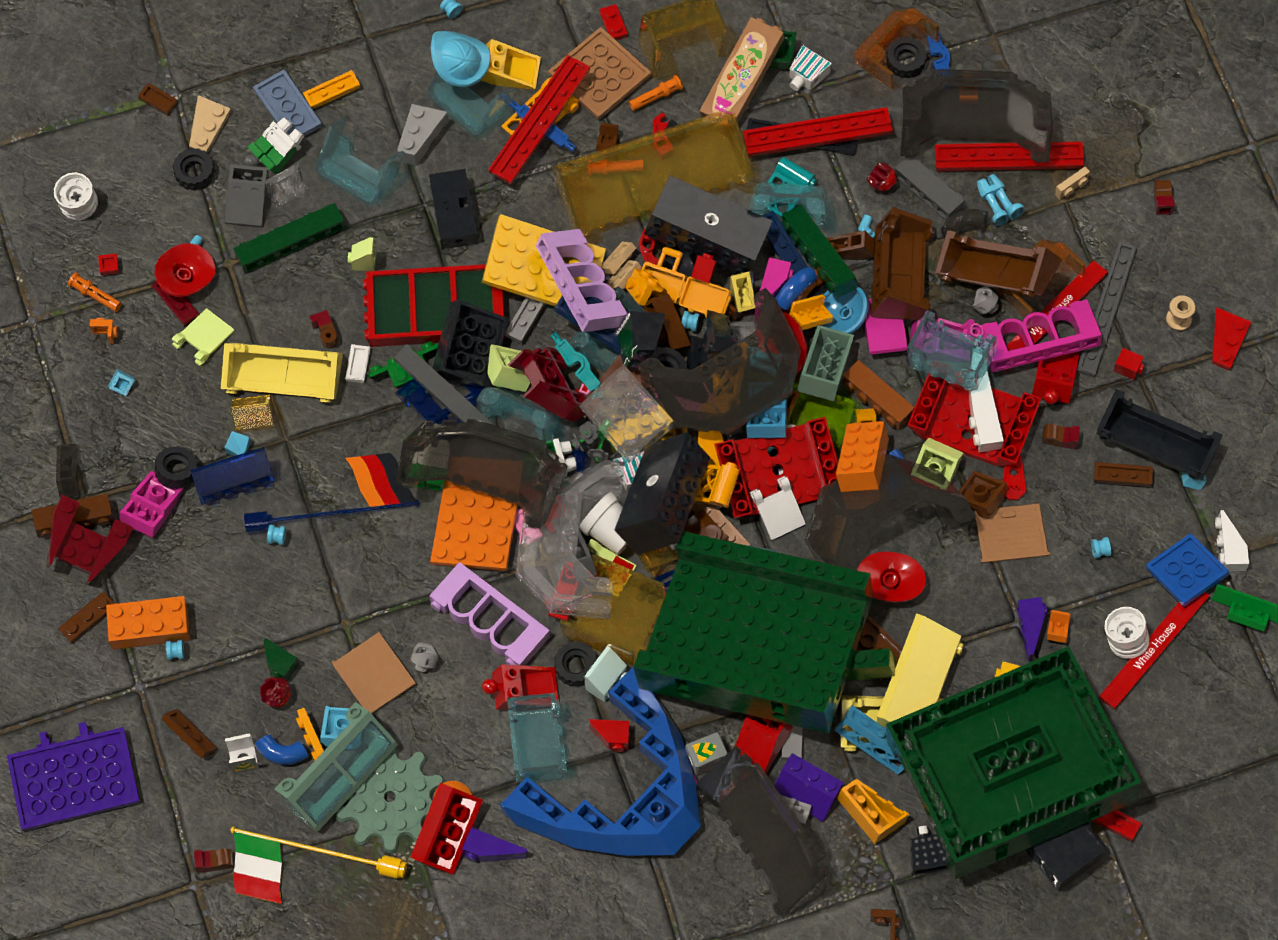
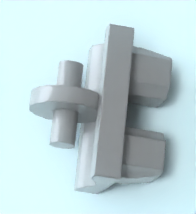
M777 794L771 814L805 825L812 805Z

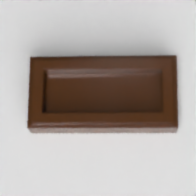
M150 83L138 95L139 100L166 116H169L179 103L176 98Z

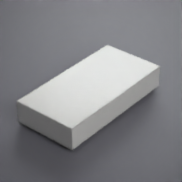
M351 345L345 377L346 381L365 383L371 350L369 346Z

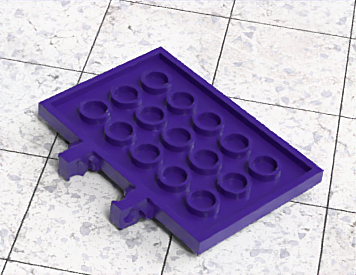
M86 722L78 724L80 736H77L76 739L59 743H50L49 734L45 731L39 733L41 744H38L37 748L7 755L22 832L140 803L124 727L94 734L93 731L89 732Z

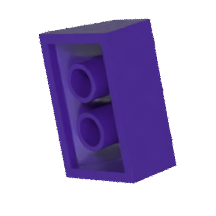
M792 753L783 766L771 793L776 796L779 794L791 799L794 798L797 801L812 805L809 815L823 822L836 802L844 782Z

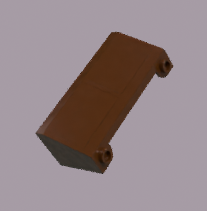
M892 207L875 227L871 300L872 317L920 320L925 314H928L931 304L929 299L924 298L926 242L932 238L934 232L931 220Z
M947 231L935 273L945 282L951 283L952 280L1020 292L1024 296L1033 298L1034 295L1042 296L1059 268L1061 258L1046 247L1037 246V248L1027 249L975 240L968 236L959 237L957 232Z

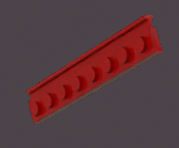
M567 54L488 169L490 174L492 173L497 178L512 185L589 73L590 66L575 58L573 59Z
M885 107L743 130V138L747 156L753 157L888 135L893 133L888 108Z
M1083 142L935 144L936 171L1084 168Z

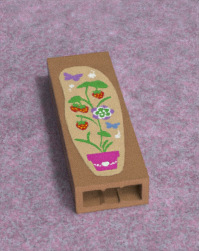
M750 18L700 109L701 117L734 132L785 39L781 28L775 25L771 27L760 18Z

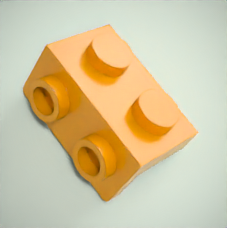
M635 268L631 277L628 278L625 288L639 305L645 306L652 291L662 293L663 288L659 284L660 282L652 276L653 273L651 271Z
M823 294L792 303L790 315L796 319L802 330L831 323L833 320V315L824 306L825 296Z

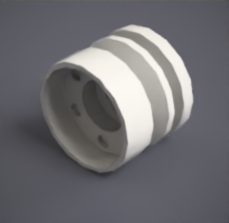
M76 172L68 173L56 182L54 197L63 215L75 221L85 220L96 211L98 197L90 180L85 175Z
M1121 607L1108 615L1105 620V632L1111 651L1116 656L1124 659H1132L1143 654L1148 648L1150 641L1143 614L1132 607Z

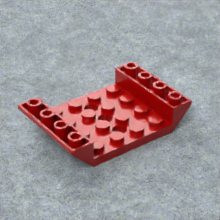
M933 360L909 420L908 427L924 441L931 438L963 452V455L991 465H1016L1042 398L1023 392L1020 398L991 387L1004 441L1002 449L979 452L978 446H975L973 442L974 429L970 428L968 417L971 416L969 379L950 373L952 366ZM969 432L972 437L964 439L961 434Z
M826 417L807 421L803 425L786 428V438H745L737 441L731 439L714 444L720 466L726 465V462L737 465V469L740 470L730 500L734 518L760 515L749 492L755 489L760 490L763 499L779 492L777 489L779 485L777 479L783 476L788 478L798 505L841 493L836 476L838 460ZM768 448H776L778 451L777 456L771 457L767 452ZM774 466L782 467L783 473L775 475L772 470Z

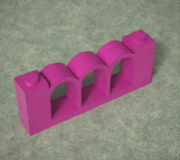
M1088 300L1070 303L1069 307L1058 306L1052 309L1048 316L1040 312L1031 313L1024 318L1023 322L1017 319H1006L999 325L997 322L985 323L981 325L984 333L979 338L991 372H997L1101 346L1102 335ZM1059 320L1068 321L1072 324L1076 335L1059 339L1053 323ZM1036 326L1044 328L1051 341L1033 345L1028 329ZM1007 333H1016L1023 339L1025 347L1008 351L1002 336Z

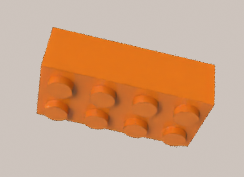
M884 421L847 424L836 472L841 492L879 489L889 441Z
M185 596L106 605L108 639L112 650L164 644L166 641H190L188 607Z

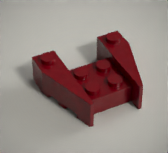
M546 347L543 350L536 348L534 351L523 349L508 364L509 367L523 370L532 384L531 388L524 394V397L564 420L577 422L591 408L583 393L570 389L562 374V371L568 365L558 350Z
M62 495L51 517L46 567L49 568L54 559L89 574L85 582L88 585L126 545L133 527L115 519L107 536L100 535L72 522L80 502Z

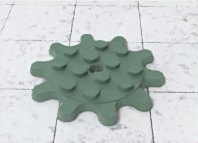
M395 748L349 797L347 805L337 810L335 816L339 822L352 820L357 823L358 830L354 835V842L357 845L363 846L372 837H379L383 841L385 852L392 854L397 851L398 841L401 837L407 835L415 842L417 841L433 801L432 793L438 788L439 783L445 782L441 775L426 776L423 774L422 767L426 762L424 753L415 752L408 760H401L397 756V749ZM358 754L354 757L353 763L361 754ZM389 792L396 796L392 802H387L384 799L385 795Z

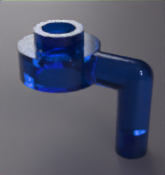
M580 449L572 451L578 475L564 478L565 486L584 482L587 479L584 469L587 459L585 452H581Z

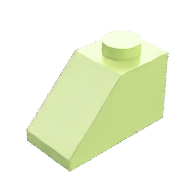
M369 237L352 245V252H348V263H351L352 270L375 271L376 252L373 238Z

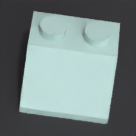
M609 646L605 648L584 676L585 690L603 702L609 698L608 692L627 673V665Z

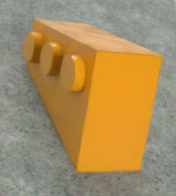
M858 779L843 787L837 798L874 844L905 824L909 816L908 812L905 810L901 811L893 805V802L886 801L877 795L876 791Z

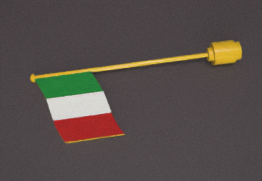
M233 826L230 830L235 838L236 855L233 878L236 894L282 904L280 895L282 870L280 843L376 865L379 875L391 878H404L407 870V862L391 856L383 855L382 859L379 858L376 862L236 829V826Z

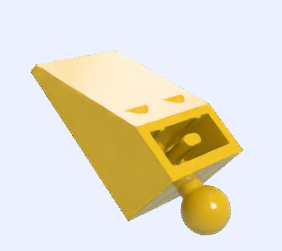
M493 39L486 44L490 53V65L481 81L496 86L530 90L536 88L541 57Z

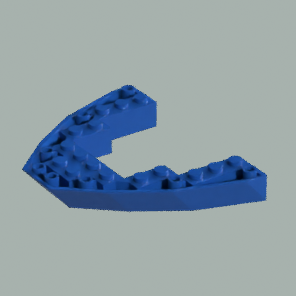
M632 667L608 692L609 699L612 704L648 732L639 741L640 751L664 770V772L615 823L610 821L585 799L570 813L529 777H526L500 804L502 814L515 825L575 849L624 856L675 855L701 827L696 782L682 735L656 693L639 689Z

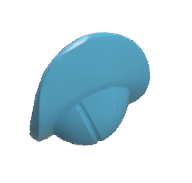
M437 31L433 33L431 57L434 68L441 79L452 86L469 87L478 83L485 76L490 65V53L488 47L483 42L457 32Z

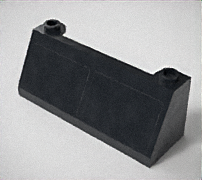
M1116 389L1097 428L1096 435H1099L1104 441H1113L1182 471L1194 480L1200 479L1203 481L1219 448L1223 435L1215 431L1212 435H1207L1205 430L1203 433L1132 403L1133 399L1131 398L1127 401L1124 398L1125 392Z

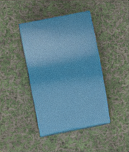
M787 381L749 382L747 438H786Z

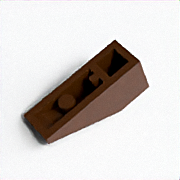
M865 230L827 238L842 259L858 260L874 256V239Z

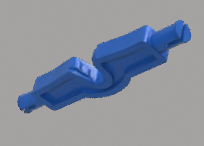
M928 21L926 22L928 29L926 38L930 56L942 57L933 62V68L939 85H943L945 94L948 95V91L949 94L953 92L950 85L952 83L949 69L950 54L948 49L942 44L939 30H935L933 21H930V23Z
M514 100L509 104V107L516 111L517 117L521 120L530 110L527 105L523 104L521 106ZM555 124L552 125L543 138L549 139L561 149L566 147L572 153L577 149V146L570 142L569 136L563 133Z

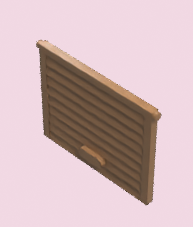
M1039 504L997 508L993 514L985 517L978 515L976 510L974 511L982 559H980L981 563L1050 556V552L1047 551Z
M380 632L338 660L331 662L361 706L372 715L416 685Z

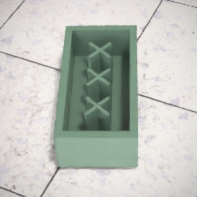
M817 325L797 391L834 401L854 335Z

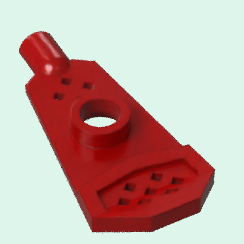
M1021 455L1016 465L1004 467L1003 481L1007 482L1005 497L1011 501H1018L1026 493ZM1015 470L1017 475H1011L1010 471Z

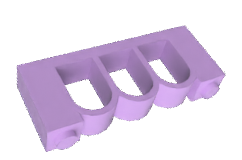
M574 229L542 233L535 246L582 332L620 327L627 316L626 310L620 300L615 301V291L609 285L603 283L605 279L604 271L598 265L592 263L594 255L587 246L586 238L581 230ZM574 257L581 262L565 264L562 258ZM585 277L592 282L576 284L573 278ZM596 297L602 300L603 303L588 305L584 298Z
M460 562L429 596L430 605L438 612L442 611L444 614L449 611L450 617L459 624L469 623L471 633L480 640L490 639L492 649L497 654L505 656V663L507 665L525 666L550 638L549 629ZM470 586L484 596L468 613H458L453 609L454 604ZM491 602L505 612L489 629H479L474 625L477 617ZM511 618L526 628L511 645L503 646L495 641L497 634Z

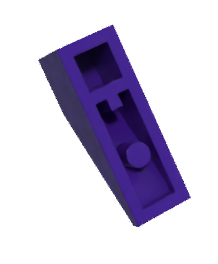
M1041 597L1018 600L1016 607L1028 661H1032L1044 617L1047 615L1046 603H1042Z
M471 828L462 848L465 858L476 862V860L488 862L526 859L528 856L527 849L475 828Z

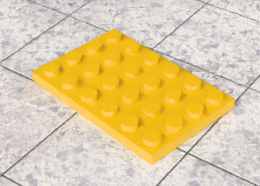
M500 214L481 283L556 306L562 294L535 246L542 233L553 231ZM587 243V246L594 255L592 263L601 268L606 249ZM574 257L562 258L565 264L581 262ZM585 277L573 278L576 284L592 282Z

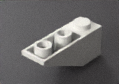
M1220 510L1219 516L1215 518V527L1219 529L1217 546L1221 547L1219 562L1228 571H1246L1249 565L1247 544L1224 510Z

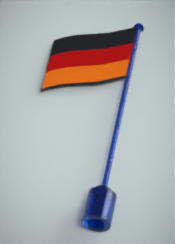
M391 453L345 458V460L353 470L359 490L369 507L272 518V515H268L267 511L245 513L246 533L266 531L269 525H273L272 522L415 505L418 507L420 502L418 500L415 501L407 488L399 464Z

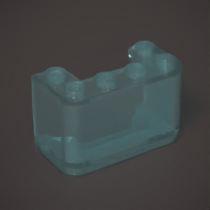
M926 310L907 346L910 366L915 370L928 372L933 377L943 378L950 384L956 383L961 385L968 391L977 390L997 352L996 337L987 334L986 338L983 339L981 335L975 338L946 327L942 320L937 322L934 319L935 313Z
M555 693L507 698L516 783H521L526 777H529L532 781L564 778L563 774H567L564 743H560L559 736H563L562 724L558 725L557 718L561 717L560 702L559 699H555Z

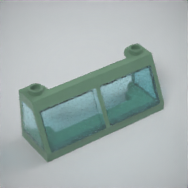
M357 702L346 713V718L350 724L297 780L286 778L274 789L289 811L316 832L325 825L398 746L396 741L375 717Z

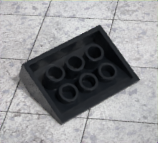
M460 299L449 303L433 369L444 379L488 390L491 389L492 382L487 374L490 346L497 345L502 347L508 318Z

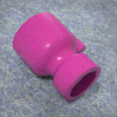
M973 319L967 320L963 324L964 329L957 335V342L964 349L974 346L976 339H979L984 333L982 326L975 323Z

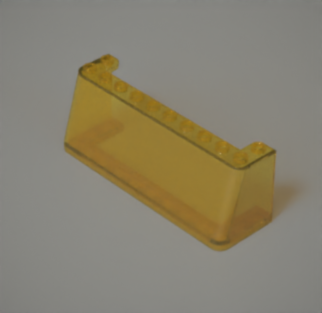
M725 110L551 167L572 229H580L583 236L592 234V230L595 228L606 227L608 222L618 223L624 221L623 217L630 216L633 218L641 215L642 211H653L670 175L707 192H711L710 189L714 187L718 189L727 187L728 183L732 181L739 183V185L749 182V178L754 177L735 113Z

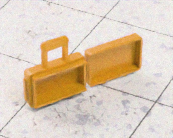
M664 247L657 265L649 262L643 264L642 269L651 271L653 273L652 276L660 282L659 284L663 288L662 293L653 290L650 297L669 294L674 304L679 303L680 306L688 308L690 313L697 311L705 314L707 318V310H711L725 315L731 299V291L676 272L683 256L682 252ZM666 255L676 258L672 270L662 267Z

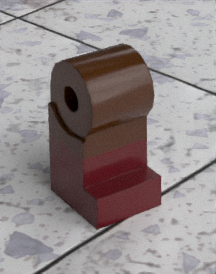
M1170 180L1154 181L1156 215L1173 214L1175 204L1172 197Z
M328 310L311 315V325L313 329L319 328L323 347L328 349L334 348L338 340Z
M1046 424L1043 430L1042 442L1076 450L1080 426L1064 427L1056 424Z
M231 849L194 850L197 874L233 867Z

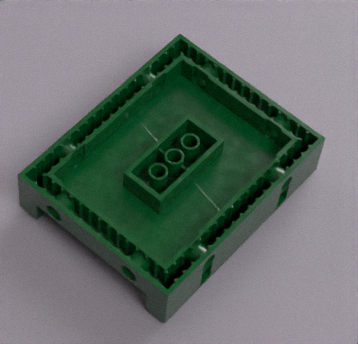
M683 531L680 542L676 546L679 560L646 651L639 650L633 666L639 689L829 734L874 597L871 574Z
M1069 646L886 724L887 743L894 758L899 757L946 852V862L955 880L1136 802L1140 798L1142 782Z

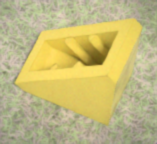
M745 272L730 276V290L737 311L742 312L755 308L756 303L750 273Z

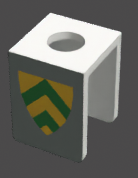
M717 732L686 744L685 749L695 776L727 763L725 757L727 756V751Z
M251 734L225 739L230 755L229 764L233 774L258 769ZM241 754L248 755L246 757L238 758Z

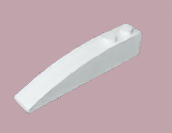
M976 339L969 376V404L971 413L969 424L970 428L974 429L975 435H973L974 445L978 446L979 452L1002 449L1004 440L980 339Z

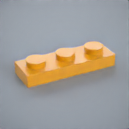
M351 70L303 92V96L313 110L361 87L354 72Z
M305 708L297 710L299 717L296 718L299 728H304L306 732L303 737L307 746H312L314 751L311 754L315 761L324 750Z

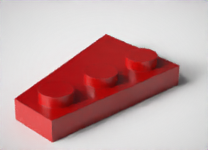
M1216 307L1212 364L1230 371L1251 321Z

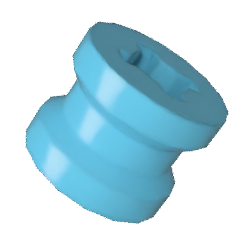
M443 0L440 9L446 12L450 19H453L461 13L463 6L457 3L456 0Z
M684 311L681 322L684 330L688 328L696 332L700 314H690L689 311Z
M269 525L267 543L272 544L276 542L279 545H284L286 526L275 527V525Z
M1108 537L1102 538L1099 541L1097 539L1091 540L1092 553L1095 559L1100 558L1102 555L1106 557L1111 556V546Z
M178 640L177 642L166 641L167 660H172L173 658L184 659L183 640Z

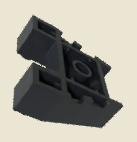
M707 310V328L703 338L690 336L689 342L691 345L688 347L686 360L688 371L682 381L683 397L705 402L712 392V376L718 367L724 366L728 368L736 357V340L731 337L733 330L729 328V316Z

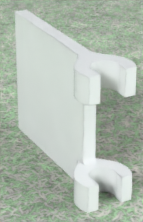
M785 476L777 479L782 490L764 499L760 490L755 489L749 492L771 540L806 524L791 490L790 482Z

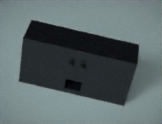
M466 169L429 174L441 250L478 244Z

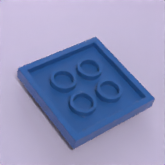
M1191 533L1146 564V569L1183 607L1229 575V571Z

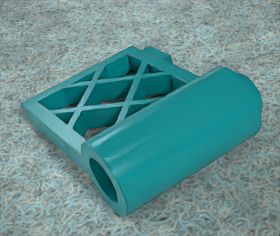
M783 157L755 199V203L770 212L774 211L778 217L782 218V212L778 211L777 205L788 203L789 208L787 211L795 208L808 189L814 188L817 182L815 179L816 175ZM777 178L783 182L784 187L773 189L772 183ZM796 189L799 193L796 197L788 198L787 190ZM785 191L786 199L776 201L774 193ZM772 194L774 202L764 203L761 199L764 195Z

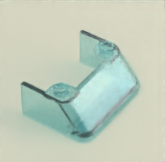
M437 72L428 88L430 99L472 135L483 133L505 113L516 93L515 89L497 93L495 98L487 104L469 87L452 86L441 79Z
M342 118L331 124L328 128L316 163V172L319 176L362 201L373 204L382 197L396 178L405 152L401 151L388 158L387 163L381 165L379 171L350 155L351 142L342 135L347 119Z

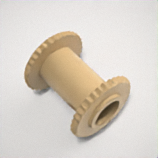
M1177 296L1169 304L1170 311L1166 315V321L1173 330L1182 331L1190 327L1192 315L1195 313L1196 307L1194 301L1188 296Z

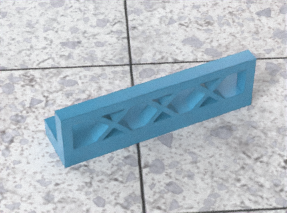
M851 705L847 709L845 718L835 727L834 731L898 775L904 770L902 764L897 766L891 762V759L895 758L887 743L886 728ZM847 724L853 731H846L843 727ZM859 737L867 738L869 743L862 742ZM875 748L883 749L885 754H879Z

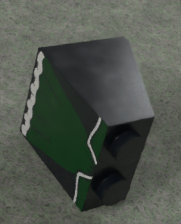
M629 311L616 331L624 370L633 372L643 370L656 350L665 313Z

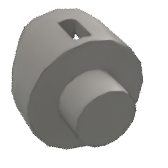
M982 286L976 291L972 307L980 314H992L998 309V296L989 287Z
M417 643L411 655V661L415 663V669L421 672H427L428 668H434L439 658L432 645L427 643Z

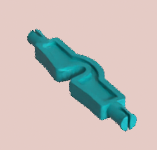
M554 332V335L551 334L550 337L557 344L555 348L561 354L568 367L571 368L578 363L581 364V367L575 372V376L591 393L595 392L599 399L603 400L600 395L603 391L600 388L602 384L591 372V365L583 354L576 352L566 339L562 340L557 332Z

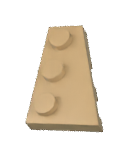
M198 95L189 147L193 149L199 148L208 154L228 119L231 108Z

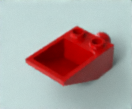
M1080 352L1039 361L1032 395L1044 398V401L1048 404H1054L1057 401L1069 404Z
M501 664L492 672V679H486L482 683L484 693L494 694L496 710L515 711L559 705L555 667Z
M747 715L729 761L764 778L793 729L792 725Z

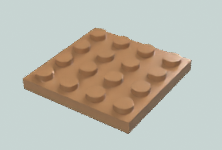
M601 27L568 54L573 59L575 58L590 66L589 73L574 93V96L597 120H600L651 76V72ZM565 57L548 70L550 77L554 75Z

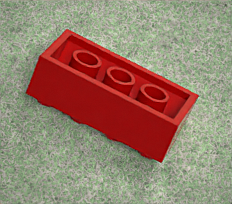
M439 783L410 858L454 875L463 852V845L473 827L483 800Z

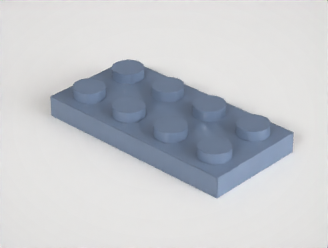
M285 70L253 86L254 92L276 123L285 117L293 124L287 131L289 135L295 128L306 136L322 127L321 121Z

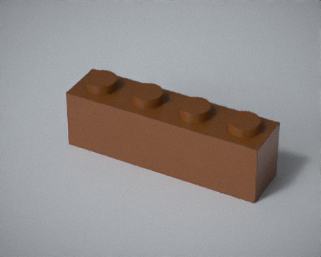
M859 360L843 374V386L848 391L854 392L862 403H867L871 409L874 408L875 414L881 415L889 426L899 430L911 418L915 407Z

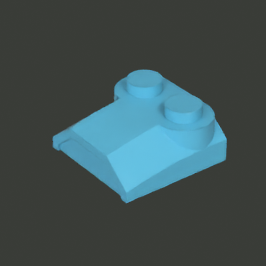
M325 707L320 737L321 743L328 747L350 724L346 718L349 708ZM362 731L345 749H356L361 745Z

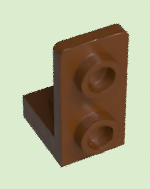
M871 909L870 922L880 926L890 923V940H899V937L895 936V929H899V917H895L896 910Z

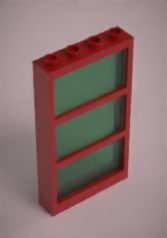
M486 264L366 271V278L363 279V289L367 290V295L363 296L364 307H367V312H364L365 324L368 323V329H365V340H369L370 347L425 344L430 341L432 343H439L449 303L460 299L504 317L503 290L481 283Z

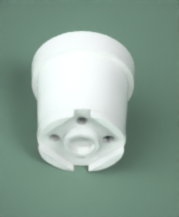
M609 492L588 513L580 524L579 530L586 536L591 535L618 556L627 546L625 541L614 531L623 507L618 503L619 499L612 492Z

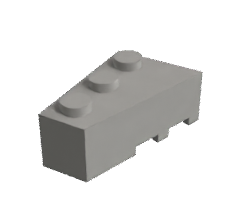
M415 104L411 105L397 149L398 162L411 165L418 164L429 149L430 144L434 139L436 140L439 132L448 124V114L446 111Z

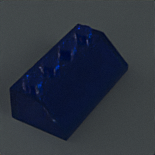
M264 447L190 470L201 505H210L215 503L216 500L229 499L235 494L241 492L248 493L254 488L266 487L275 482Z

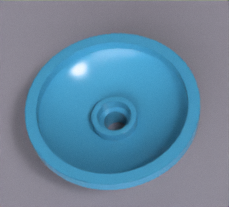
M857 286V290L839 298H836L828 290L824 293V306L833 315V320L831 323L820 326L849 334L856 331L862 325L868 313L869 305L865 292Z

